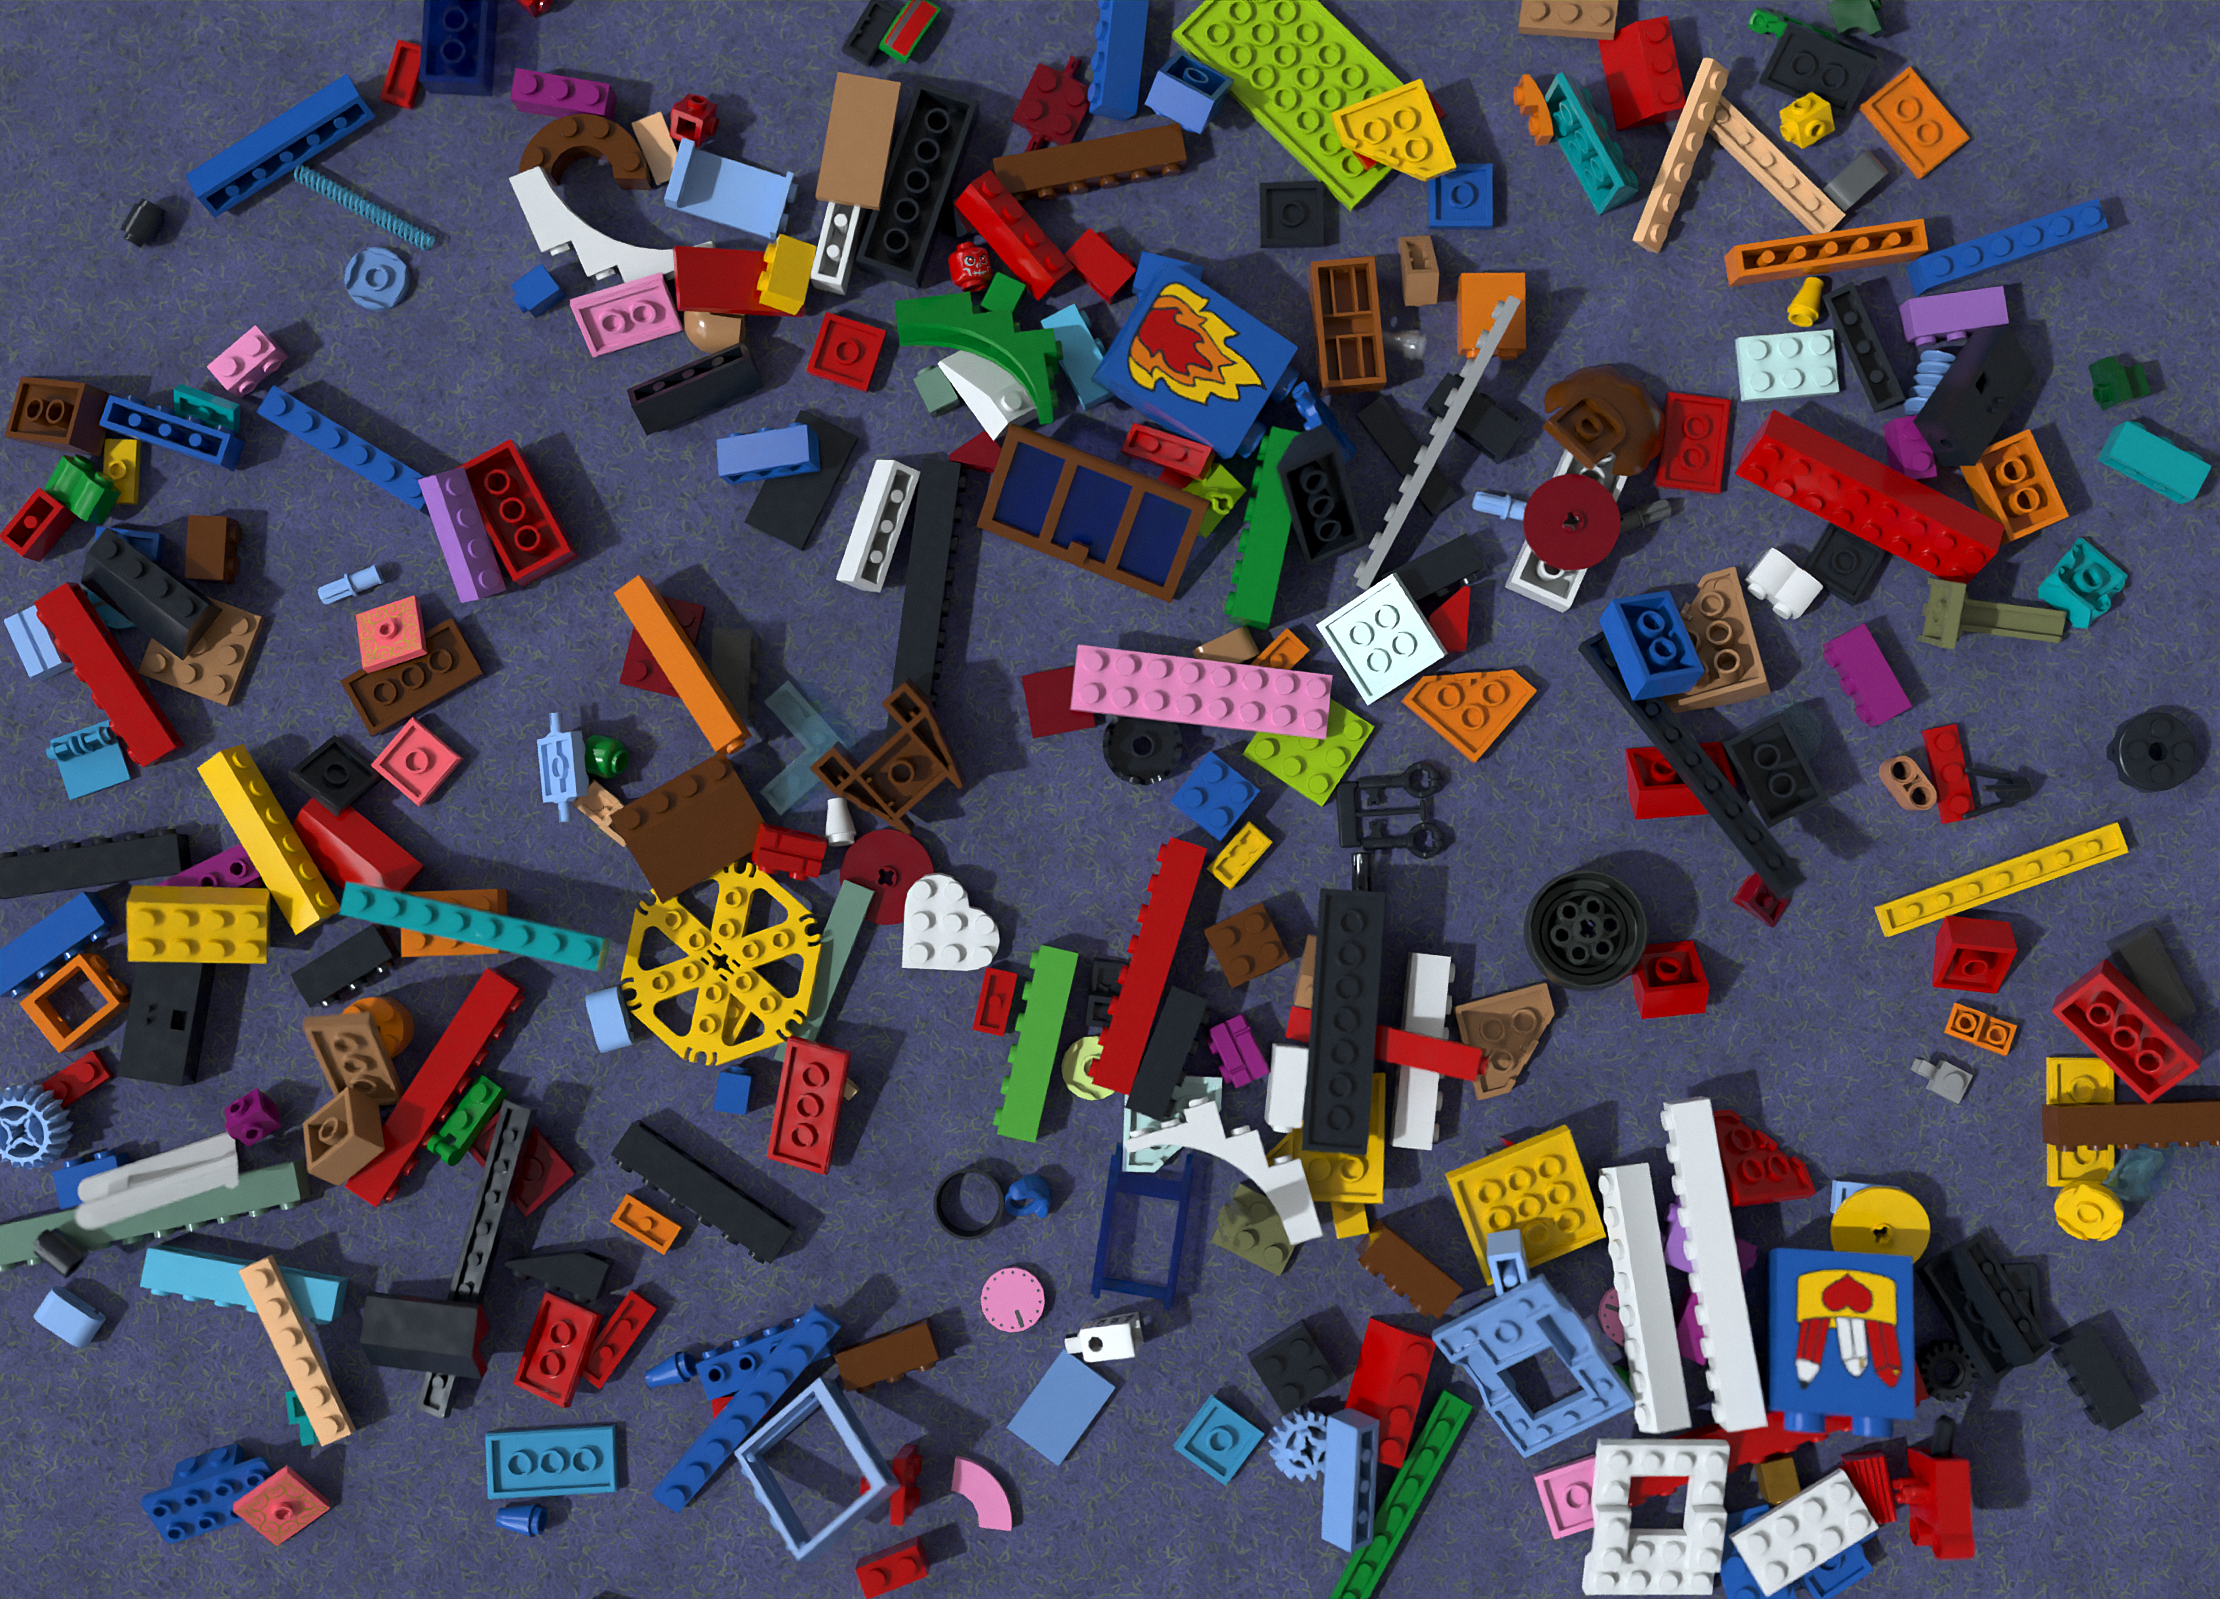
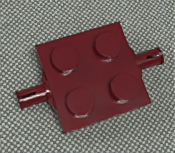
M1070 56L1063 72L1055 71L1040 62L1038 63L1011 120L1012 123L1026 129L1032 136L1024 152L1031 151L1034 145L1033 151L1040 150L1043 142L1054 143L1058 146L1071 144L1090 105L1088 101L1089 87L1079 83L1075 78L1082 64L1079 58H1077L1073 69H1071L1076 57Z

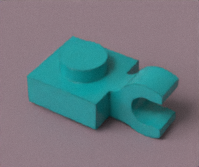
M286 1391L289 1425L299 1423L302 1446L316 1444V1442H319V1439L296 1391Z

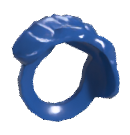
M1025 1174L1020 1181H1016L1010 1186L1009 1193L1004 1198V1208L1009 1214L1014 1216H1024L1035 1212L1038 1217L1043 1219L1046 1217L1051 1205V1189L1039 1174ZM1012 1198L1017 1201L1034 1198L1033 1202L1021 1207L1012 1205L1010 1202Z

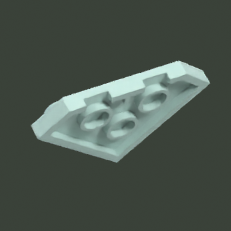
M1186 1076L1182 1087L1175 1086L1171 1098L1175 1099L1176 1103L1170 1118L1163 1116L1162 1122L1127 1109L1124 1106L1122 1171L1156 1172L1182 1146L1159 1144L1128 1153L1125 1140L1131 1139L1129 1132L1148 1127L1149 1132L1153 1133L1162 1130L1161 1123L1178 1118L1181 1124L1187 1123L1184 1110L1190 1108L1188 1102L1207 1097L1208 1102L1215 1101L1219 1112L1221 1110L1222 1077ZM1125 1095V1105L1129 1097L1128 1095Z

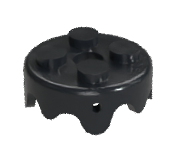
M2161 712L2143 713L2122 722L2118 726L2113 740L2106 748V757L2115 764L2118 771V779L2122 783L2139 790L2141 793L2167 791L2177 787L2191 774L2197 756L2195 739L2186 724L2172 715ZM2153 743L2158 744L2162 749V756L2158 761L2153 760L2149 755V748Z
M1116 715L1105 729L1102 748L1105 761L1114 775L1132 785L1146 786L1164 780L1174 771L1182 755L1183 743L1176 722ZM1139 737H1145L1151 742L1152 749L1146 755H1139L1133 749V743Z

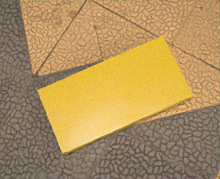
M2046 1057L2047 1104L2115 1102L2114 1071L2101 1058ZM2047 1144V1186L2066 1187L2074 1182L2088 1181L2098 1183L2104 1187H2115V1145H2108V1150L2105 1151L2087 1150V1146H2077L2076 1152L2056 1151V1146Z

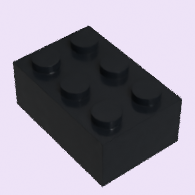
M1777 711L1720 740L1758 814L1768 829L1828 799L1781 712Z

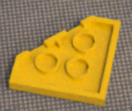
M1422 79L1394 88L1331 114V119L1340 142L1345 148L1423 182L1448 174L1456 169L1455 161Z

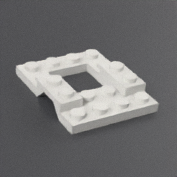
M1598 1439L1591 1499L1595 1524L1592 1551L1585 1557L1582 1589L1586 1595H1712L1714 1572H1720L1727 1512L1723 1508V1497L1730 1446L1726 1440ZM1630 1476H1689L1683 1529H1629L1631 1511L1627 1503Z

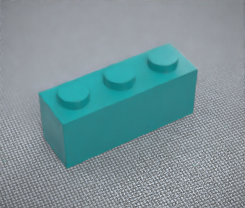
M2125 421L2115 426L2097 458L2101 463L2180 505L2195 499L2212 467L2203 462V458L2200 455L2175 447V443L2172 440L2162 436L2156 437L2147 432L2144 425L2134 421Z

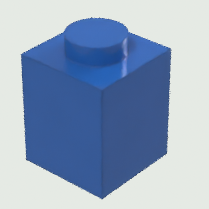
M542 263L510 285L517 294L512 299L523 313L529 311L535 318L567 297Z
M729 1065V1070L720 1071L713 1110L741 1115L750 1113L756 1074H749L747 1067Z

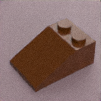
M21 376L4 437L76 454L100 457L105 443L107 428L100 426L99 423L109 395H115L87 383Z

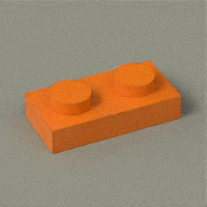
M1286 628L1250 665L1291 670L1309 652V649Z
M630 1192L625 1195L610 1220L611 1223L663 1255L667 1254L683 1228L682 1224Z

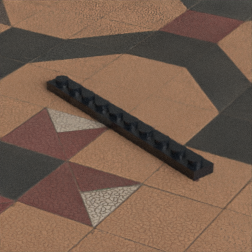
M1604 631L1582 642L1578 648L1579 652L1776 898L1779 900L1802 886L1808 880L1662 698L1654 697L1632 701Z
M505 1099L503 1101L447 1297L448 1301L481 1304L482 1306L538 1109L513 1099ZM426 1372L416 1408L440 1419L450 1417L461 1376Z

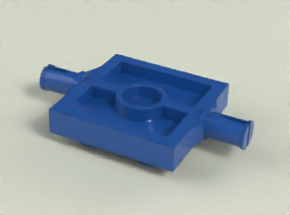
M1306 381L1294 387L1292 395L1297 400L1296 406L1302 416L1307 419V422L1304 423L1306 431L1325 424L1339 445L1343 463L1351 460L1357 448L1349 440L1347 434L1343 433L1336 415Z
M1873 1531L1792 1581L1794 1590L1802 1585L1815 1599H1832L1872 1572L1874 1569L1865 1558L1861 1545L1877 1535L1876 1532Z

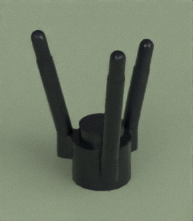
M1964 768L1965 773L1997 779L1998 782L1996 784L1984 785L1982 790L1995 792L1996 796L2001 799L2000 802L1962 814L1964 820L2001 808H2012L2014 802L2025 801L2030 796L2031 786L2028 779L2024 776H2011L2009 772L1998 773L1978 768Z

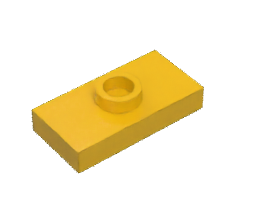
M105 439L103 473L114 479V485L121 492L115 504L138 505L141 442L138 440Z
M1248 821L1207 867V870L1231 890L1272 844V841Z
M1330 1202L1337 1239L1369 1233L1364 1203Z

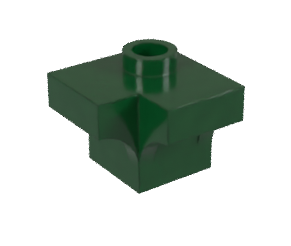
M1835 0L1827 4L1839 34L1845 37L1858 31H1867L1869 36L1877 39L1888 33L1881 8H1883L1881 0Z
M2110 356L2088 366L2094 384L2092 389L2093 397L2096 403L2100 404L2102 411L2138 401L2151 394L2142 364L2124 367L2119 365L2113 356Z

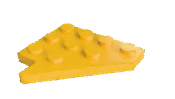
M1373 1073L1367 1156L1301 1150L1302 1120L1301 1128H1294L1292 1133L1283 1138L1265 1156L1268 1167L1274 1166L1272 1159L1291 1154L1293 1160L1299 1158L1313 1202L1384 1204L1386 1073Z

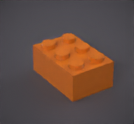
M2030 429L1988 446L1975 466H1960L1980 513L2005 525L1999 546L2069 517Z
M507 889L405 892L507 915ZM401 928V957L508 953V951Z

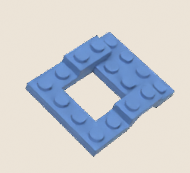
M1543 1274L1433 1330L1432 1339L1452 1364L1463 1366L1479 1388L1487 1411L1523 1458L1529 1457L1635 1406L1634 1395L1598 1349L1599 1341L1564 1294L1562 1292L1557 1294ZM1552 1346L1584 1390L1533 1413L1515 1390L1516 1381L1506 1368Z

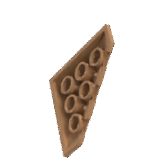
M1735 566L1703 575L1697 585L1701 589L1691 605L1686 603L1679 614L1705 672L1690 692L1660 696L1673 713L1739 703L1771 694Z

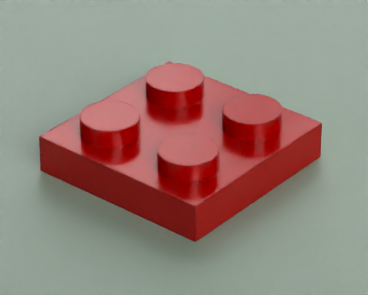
M826 312L806 370L807 374L868 393L887 332Z

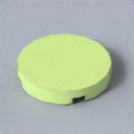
M1099 1036L1083 1037L1074 1042L1065 1052L1061 1065L1063 1079L1068 1089L1078 1097L1088 1100L1103 1099L1115 1092L1091 1084L1093 1077L1087 1076L1093 1057L1099 1059L1103 1046L1097 1045Z

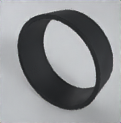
M961 1169L949 1174L940 1182L934 1194L933 1210L937 1222L948 1234L958 1239L975 1240L986 1236L998 1225L1003 1215L1004 1198L999 1185L990 1175L977 1169ZM963 1173H977L986 1177L992 1182L998 1193L999 1205L996 1215L989 1224L978 1230L968 1231L955 1227L946 1219L942 1211L941 1197L945 1186L952 1178Z

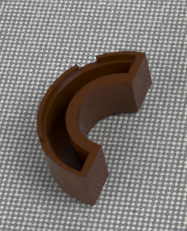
M592 114L568 115L544 126L528 143L519 166V174L540 166L546 172L552 185L559 186L561 176L570 164L581 158L595 157L603 159L612 165L614 179L621 189L653 190L652 174L649 165L631 135L617 123Z

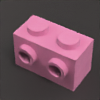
M254 325L212 361L207 368L227 391L242 398L245 394L253 391L257 384L267 375L276 371L288 356L268 333Z

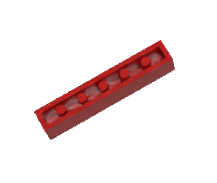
M66 582L33 602L38 609L36 612L38 619L45 627H50L56 636L54 641L57 648L64 655L70 657L75 665L73 666L75 675L80 681L87 683L93 692L91 694L93 702L99 709L105 710L111 719L109 721L111 729L118 737H123L129 746L127 752L136 764H140L142 768L153 766L185 746L79 583Z

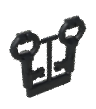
M1418 761L1408 766L1402 775L1358 778V783H1338L1336 785L1340 847L1358 848L1362 846L1363 851L1406 848L1414 856L1426 860L1436 856L1442 850V847H1445V840H1443L1445 834L1434 824L1422 822L1413 826L1404 836L1382 837L1379 831L1381 821H1376L1377 825H1373V821L1369 822L1370 838H1362L1361 843L1358 840L1356 818L1420 814L1422 821L1427 820L1426 803L1423 799L1433 795L1438 787L1441 786V780H1439L1441 778L1440 771L1437 772L1432 765L1426 762ZM1415 771H1427L1428 779H1431L1428 781V789L1416 790L1412 787L1413 779L1411 775ZM1358 786L1359 790L1367 791L1369 795L1367 806H1372V802H1375V806L1380 805L1379 798L1377 797L1379 789L1403 788L1410 796L1421 799L1419 801L1420 808L1356 812L1355 788ZM1420 831H1431L1432 839H1435V841H1432L1433 848L1429 851L1419 850L1416 847V834Z

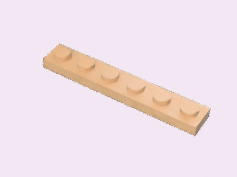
M1703 58L1632 239L1650 252L1659 253L1667 237L1672 218L1679 206L1685 185L1691 176L1692 167L1703 145V139L1710 121L1714 117L1721 93L1726 86L1730 71L1715 59Z
M1723 95L1720 96L1714 117L1710 121L1707 131L1813 234L1829 232L1845 214Z
M273 1255L243 1267L238 1272L321 1445L325 1446L352 1434L356 1429Z

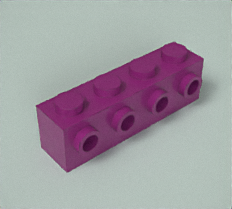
M242 843L155 886L263 887V879Z

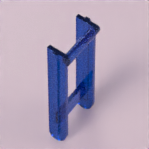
M1117 1142L1115 1155L1112 1154L1090 1294H1093V1298L1100 1299L1101 1290L1162 1299L1164 1300V1309L1170 1310V1307L1174 1306L1194 1167H1192L1193 1154L1186 1153L1182 1182L1119 1172L1123 1143ZM1116 1191L1179 1201L1166 1287L1103 1277Z

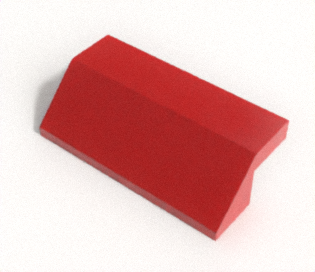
M312 798L301 809L292 825L318 870L344 891L347 882H360L403 892L425 869L419 861L352 807L348 808L339 817H336Z

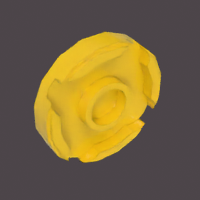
M2088 1181L2071 1183L2061 1189L2054 1204L2058 1224L2068 1234L2080 1240L2088 1241L2089 1238L2098 1239L2097 1241L2107 1240L2117 1234L2123 1223L2124 1208L2120 1199L2110 1189L2098 1183Z

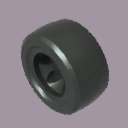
M1591 869L1573 870L1558 875L1544 884L1532 898L1526 911L1523 926L1525 946L1530 959L1539 972L1559 986L1580 992L1600 991L1615 986L1628 977L1639 964L1646 950L1649 934L1645 910L1634 891L1619 878L1606 872ZM1590 901L1599 905V911L1595 914H1591L1587 910V904ZM1566 906H1571L1575 909V916L1571 919H1567L1563 915V909ZM1607 919H1612L1615 923L1616 929L1612 932H1608L1603 927V923ZM1586 921V924L1589 922L1593 924V932L1595 934L1592 938H1589L1588 934L1586 937L1580 935L1579 932L1582 929L1580 922ZM1559 929H1564L1568 933V939L1564 942L1558 941L1555 937V933ZM1599 942L1608 944L1609 951L1607 954L1601 955L1597 952L1596 946ZM1576 947H1581L1585 951V956L1581 960H1576L1572 955V951Z

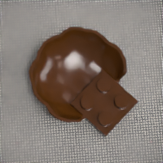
M1611 365L1582 367L1547 389L1544 398L1545 412L1551 413L1560 407L1562 408L1550 417L1542 428L1589 471L1612 453L1616 456L1612 468L1613 475L1627 477L1637 475L1643 472L1650 460L1656 458L1662 450L1666 415L1657 406L1644 383L1624 375Z

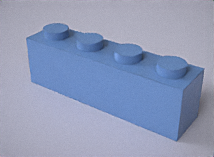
M1349 1407L1328 1416L1321 1538L1352 1553L1371 1544L1373 1540L1379 1420Z

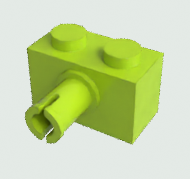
M1212 462L1204 481L1194 478L1186 488L1182 489L1210 500V507L1206 511L1197 535L1207 538L1246 491L1222 465ZM1173 503L1168 510L1187 526L1192 509Z

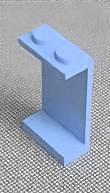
M682 138L664 199L666 207L776 241L779 232L785 233L789 215L784 212L787 202H794L798 185L793 184L794 173L787 171L786 177L695 149V141Z

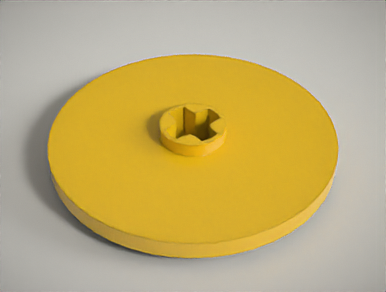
M1873 1186L1855 1192L1840 1204L1834 1213L1830 1225V1239L1835 1252L1912 1256V1264L1923 1254L1930 1237L1929 1219L1920 1202L1908 1192L1890 1186ZM1883 1227L1885 1228V1234L1878 1233L1875 1235V1229L1881 1230Z

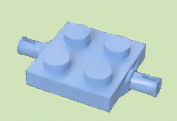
M556 712L549 714L551 733L545 738L537 740L543 803H558L559 822L573 821L571 802L578 797L588 795L589 779L585 770L584 760L586 748L582 739V731H564L563 713Z

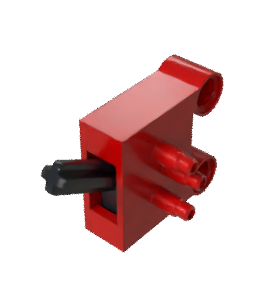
M1941 1414L1935 1420L1931 1447H1907L1908 1478L1891 1479L1890 1483L1892 1490L1901 1491L1896 1493V1501L1909 1504L1910 1537L1914 1546H1932L1933 1554L1937 1560L1973 1559L1975 1555V1542L1972 1533L1969 1460L1952 1453L1956 1421L1946 1414Z

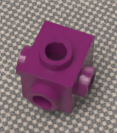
M258 1088L224 1108L227 1122L225 1123V1129L233 1139L242 1141L247 1147L260 1139H264L271 1132L281 1127L277 1105Z

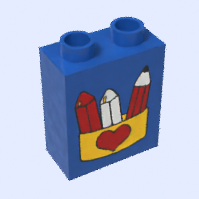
M1775 1248L1766 1252L1765 1411L1784 1412V1430L1826 1433L1825 1415L1852 1417V1435L1894 1438L1893 1420H1915L1912 1256Z

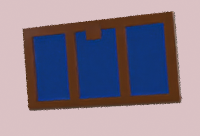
M1011 422L976 527L1171 603L1206 511L1210 507V500Z

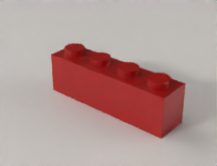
M988 170L971 182L954 203L1038 301L1055 289L1074 268L991 170Z

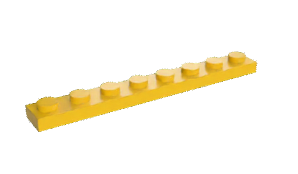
M2114 822L1874 906L1884 936L1890 937L1944 918L1946 915L1950 916L2129 853L2118 822Z

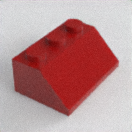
M1668 16L1634 22L1615 31L1613 40H1598L1617 132L1675 121L1680 118L1686 101Z
M1721 742L1698 743L1735 789L1736 782ZM1656 747L1625 749L1629 801L1636 820L1709 814Z

